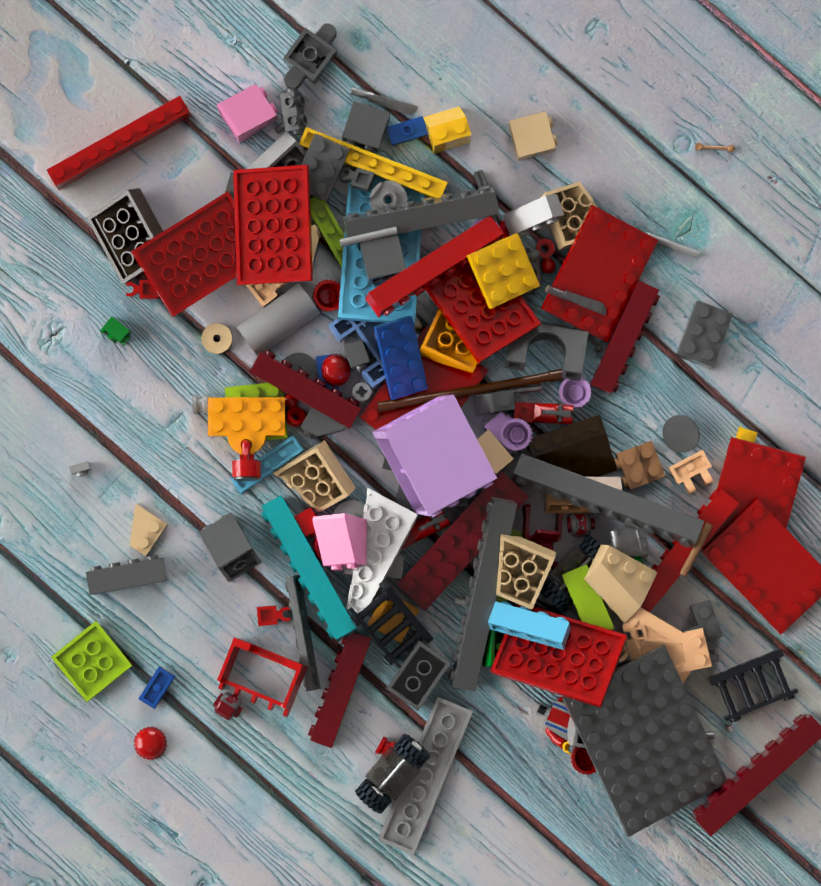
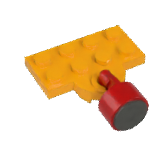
M285 397L208 398V437H227L233 451L240 454V460L232 461V478L236 481L259 480L261 478V461L254 460V454L263 448L266 436H285Z

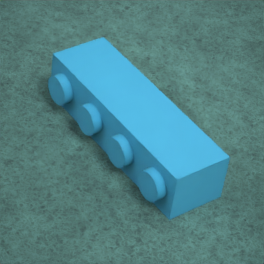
M495 601L488 621L491 630L564 650L571 631L570 622L565 618L550 617L544 612H532L530 609L522 606L520 608L514 607L505 601L501 603Z

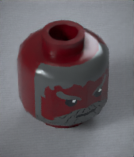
M588 512L571 513L570 517H567V530L573 537H587L591 534V530L595 529V520L590 518Z
M230 692L220 693L213 704L215 713L226 720H231L233 717L237 718L243 709L240 707L241 699Z

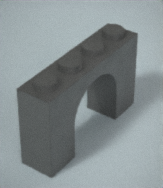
M540 322L541 325L508 345L504 368L523 371L527 350L530 345L540 340L552 341L561 348L564 355L561 378L580 381L589 332L578 328L568 329L561 325H546L544 322Z

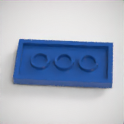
M409 315L374 326L390 399L395 400L428 389L412 317Z

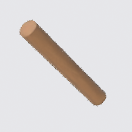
M706 522L695 547L692 548L679 574L687 576L713 525Z

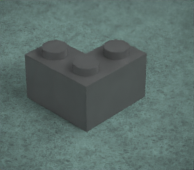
M710 600L689 606L696 625L680 631L685 632L703 628L706 642L723 637Z

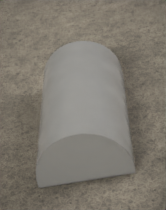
M297 283L236 328L256 356H258L261 350L263 352L265 350L270 351L319 316L320 312L302 286Z

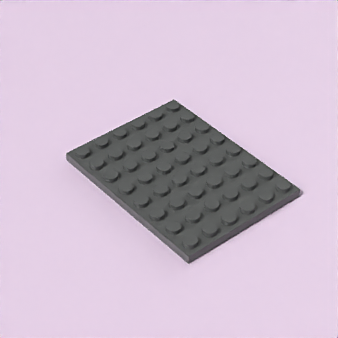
M661 645L616 669L601 708L568 697L562 698L628 837L721 787L727 780L665 645Z

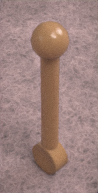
M701 143L695 145L697 151L714 149L734 152L735 150L733 145L728 147L702 145Z

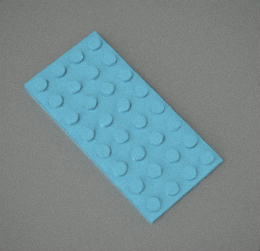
M376 176L370 192L352 188L350 183H348L346 217L349 213L357 212L362 214L366 213V210L371 209L369 200L372 189L378 183L388 180ZM403 187L407 193L408 201L422 202L424 194ZM385 197V202L391 203V197ZM422 229L396 234L399 237L406 268L420 260ZM360 243L343 246L338 320L387 323L410 315L415 325L417 296L410 297L411 300L403 306L400 304L396 306L395 310L388 316L384 314L378 318L365 298L368 292L384 282L368 285Z

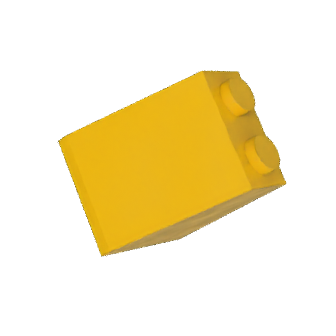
M460 107L423 117L434 154L471 142V131L466 116Z

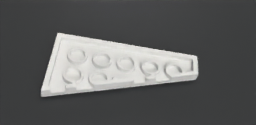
M367 488V499L363 511V518L367 519L366 565L359 566V569H353L352 583L346 607L347 609L352 607L357 614L374 601L381 588L379 583L385 580L419 516Z

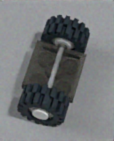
M588 535L579 544V548L587 556L574 546L548 573L559 586L547 578L540 591L545 599L561 613L573 602L564 593L566 591L569 594L561 575L585 564L590 568L601 545L591 535Z
M403 734L393 747L390 746L366 773V779L355 790L356 795L359 796L358 798L364 804L368 805V808H372L374 812L382 814L392 802L391 798L396 800L420 773L419 769L430 758V754L413 737L411 738L409 735Z

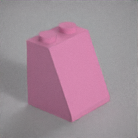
M257 84L217 104L220 115L239 143L278 119L276 114L278 112L273 102L269 104L266 99L267 93L263 87L259 88Z
M345 513L313 517L323 566L331 567L332 571H343L344 567H347V569H359V566L366 565L367 519Z

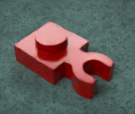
M148 279L139 280V285L133 282L126 283L127 287L131 286L134 288L132 293H126L127 297H134L139 294L140 300L159 299V295Z
M276 605L257 607L258 626L278 625L277 619L290 621L291 618L283 616V612L290 610V608L283 607L280 611H277Z

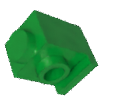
M112 316L100 330L104 335L108 333L107 338L115 344L120 342L125 346L131 339V336H129L131 334L130 330Z

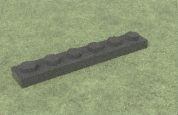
M300 575L286 577L285 587L290 597L289 608L293 614L292 626L297 636L296 647L300 653L299 663L308 666L303 678V685L307 692L321 688L303 588L298 581L301 577Z

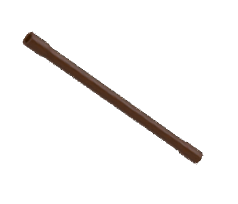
M557 369L540 374L435 393L379 401L377 404L379 413L422 405L443 395L454 394L455 398H461L538 383L565 380V378H561L562 369Z

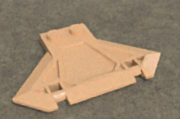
M642 607L622 625L623 631L630 632L631 638H628L626 641L631 661L661 645H665L682 683L685 682L692 670L712 667L703 628L682 632ZM642 629L643 635L639 636L638 630Z

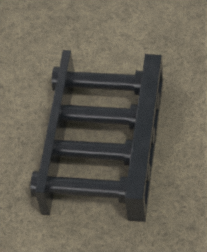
M383 580L379 583V586L383 589L380 592L381 595L358 614L351 607L349 611L353 616L350 618L357 626L360 624L385 652L384 658L390 665L394 663L399 669L401 665L396 660L397 657L416 641H421L424 638L427 643H430L434 638L390 585ZM391 599L394 602L391 605L392 608L368 627L363 619L383 602ZM402 612L405 616L402 618L403 621L379 640L374 632L397 613L400 614ZM413 625L416 629L413 631L414 634L390 653L385 645L408 626L410 628Z
M781 649L774 650L707 677L710 685L715 684L716 687H719L729 715L723 717L725 721L730 720L733 723L742 719L741 715L781 699L788 701L795 698L794 694L798 693V689L790 690L779 664L780 658L784 656ZM768 662L769 665H772L783 692L774 697L770 693L761 670L763 669L762 665ZM748 670L754 672L765 698L764 701L756 704L753 702L743 677L745 676L744 672ZM731 677L737 680L747 705L746 708L736 711L726 686V679Z

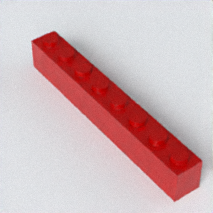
M178 96L48 168L47 172L59 190L191 117V114L181 96Z
M488 216L368 292L365 300L378 318L384 314L388 316L399 304L401 306L407 304L411 300L410 297L421 295L426 290V287L429 285L435 286L441 281L440 278L443 276L449 277L459 266L465 267L468 265L467 255L500 241L504 233L493 218Z
M715 489L709 497L711 502L707 507L703 504L697 511L698 519L704 521L702 529L706 522L713 525L702 548L739 504L722 489L720 491ZM673 541L672 544L675 546L670 551L668 549L665 550L660 557L662 559L661 563L658 566L654 564L651 569L658 573L641 605L643 609L651 612L681 575L679 573L693 547H684L680 542Z

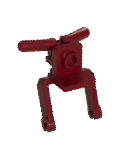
M530 504L523 505L522 537L554 551L553 543H558L562 539L564 513H556L555 531L538 529L531 536L529 535L531 506ZM554 561L551 568L561 571L564 566L562 563Z

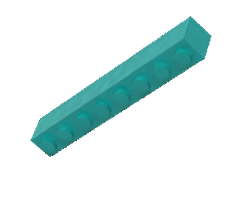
M282 495L261 506L263 509L261 515L265 522L270 521L273 527L270 531L274 538H279L282 543L279 546L285 556L289 555L292 560L289 562V565L293 572L298 571L301 577L298 581L303 589H308L310 593L307 596L313 606L316 604L320 610L317 612V615L322 623L326 621L329 626L326 631L330 638H335L338 642L358 631Z

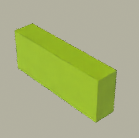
M587 564L562 574L561 576L581 621L609 630L615 629L601 596L584 580L589 570Z

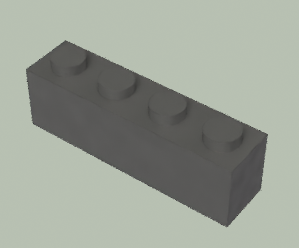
M158 555L149 556L147 561L142 562L139 559L128 560L126 565H121L120 562L111 563L109 568L104 569L101 566L90 567V571L86 572L90 595L167 581L164 559L159 558Z

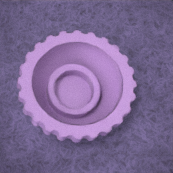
M582 377L580 381L565 379L561 383L562 385H560V399L565 405H573V408L583 407L591 399V386Z
M509 419L500 428V441L509 450H523L532 442V428L522 419Z

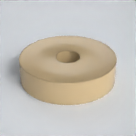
M210 324L202 333V344L212 354H222L232 345L231 331L223 324ZM216 335L221 337L219 342L214 341Z

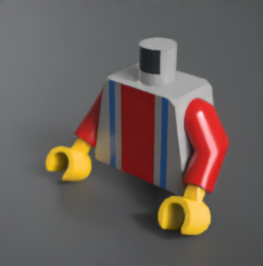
M565 696L559 697L557 701L554 700L551 707L540 703L536 714L546 718L543 724L546 727V734L552 743L563 749L567 754L572 755L569 752L571 745L568 742L567 736L570 715L562 700Z

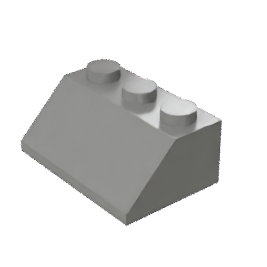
M285 132L246 169L301 165L306 152L291 135Z

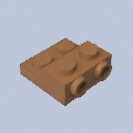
M652 441L616 454V459H614L615 465L618 470H622L624 475L621 477L625 488L628 487L629 490L665 477Z

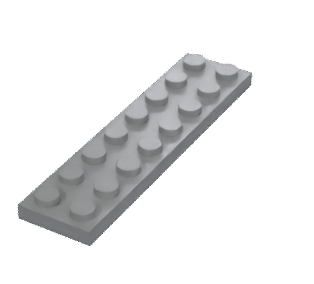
M437 696L419 739L420 745L428 751L430 758L420 769L411 766L409 763L378 838L379 841L414 855L472 716V710Z

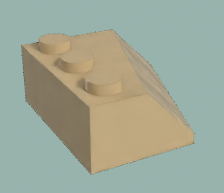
M580 181L545 192L541 196L557 194L564 216L557 218L558 222L549 225L558 251L572 246L591 206H596L593 198Z
M325 440L298 455L273 473L275 476L281 477L290 489H295L301 495V498L318 513L346 498L356 489Z
M501 534L496 595L532 610L554 562L556 552L522 537Z
M600 545L584 580L603 598L609 608L620 617L619 619L626 623L641 607L658 572L610 545Z

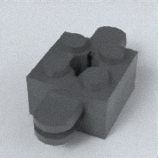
M323 24L316 34L305 28L284 56V63L291 67L284 76L285 85L289 89H298L305 79L315 85L336 57L337 49L332 47L331 44L337 37V31L332 24Z

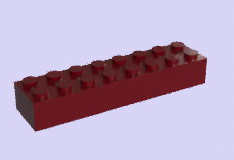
M502 471L496 476L497 479L493 480L494 484L484 489L397 584L424 611L479 553L477 545L479 539H482L483 536L481 531L482 523L487 518L486 505L488 501L490 502L491 497L513 500L517 504L516 511L530 497Z
M798 715L793 720L794 724L791 727H785L779 732L780 737L778 739L769 741L764 746L765 750L759 754L757 752L750 758L751 763L746 767L744 765L735 772L737 775L733 779L728 778L721 785L723 787L721 790L712 792L706 798L708 801L704 805L699 804L692 810L694 814L691 817L707 835L711 837L821 739V725L812 715Z

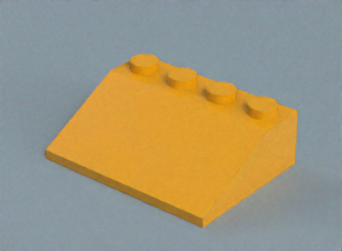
M438 309L421 345L420 355L432 361L473 373L477 361L440 309Z

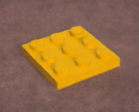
M518 233L467 255L489 309L540 286Z

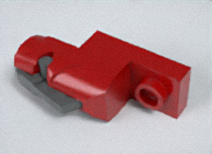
M515 402L514 418L522 419L528 423L572 424L573 417H571L573 405Z
M444 511L434 517L424 516L416 520L401 550L450 525L448 518L446 519L444 516Z

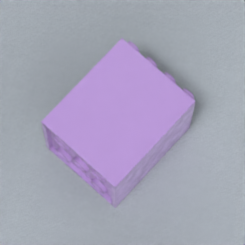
M454 394L438 396L372 432L416 514L434 517L443 512L442 508L448 506L450 508L460 503L458 499L469 498L475 495L477 489H486L494 484L493 480L497 479Z

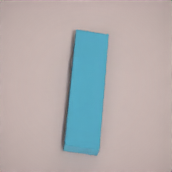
M292 435L257 459L261 461V478L259 480L236 481L232 477L230 479L242 494L304 452V449L295 436Z

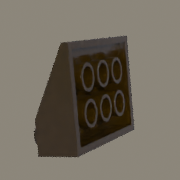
M136 188L125 191L87 217L122 284L144 274L131 251L163 232L141 189Z
M600 415L535 436L531 439L532 442L528 446L531 457L584 477H599L617 471Z

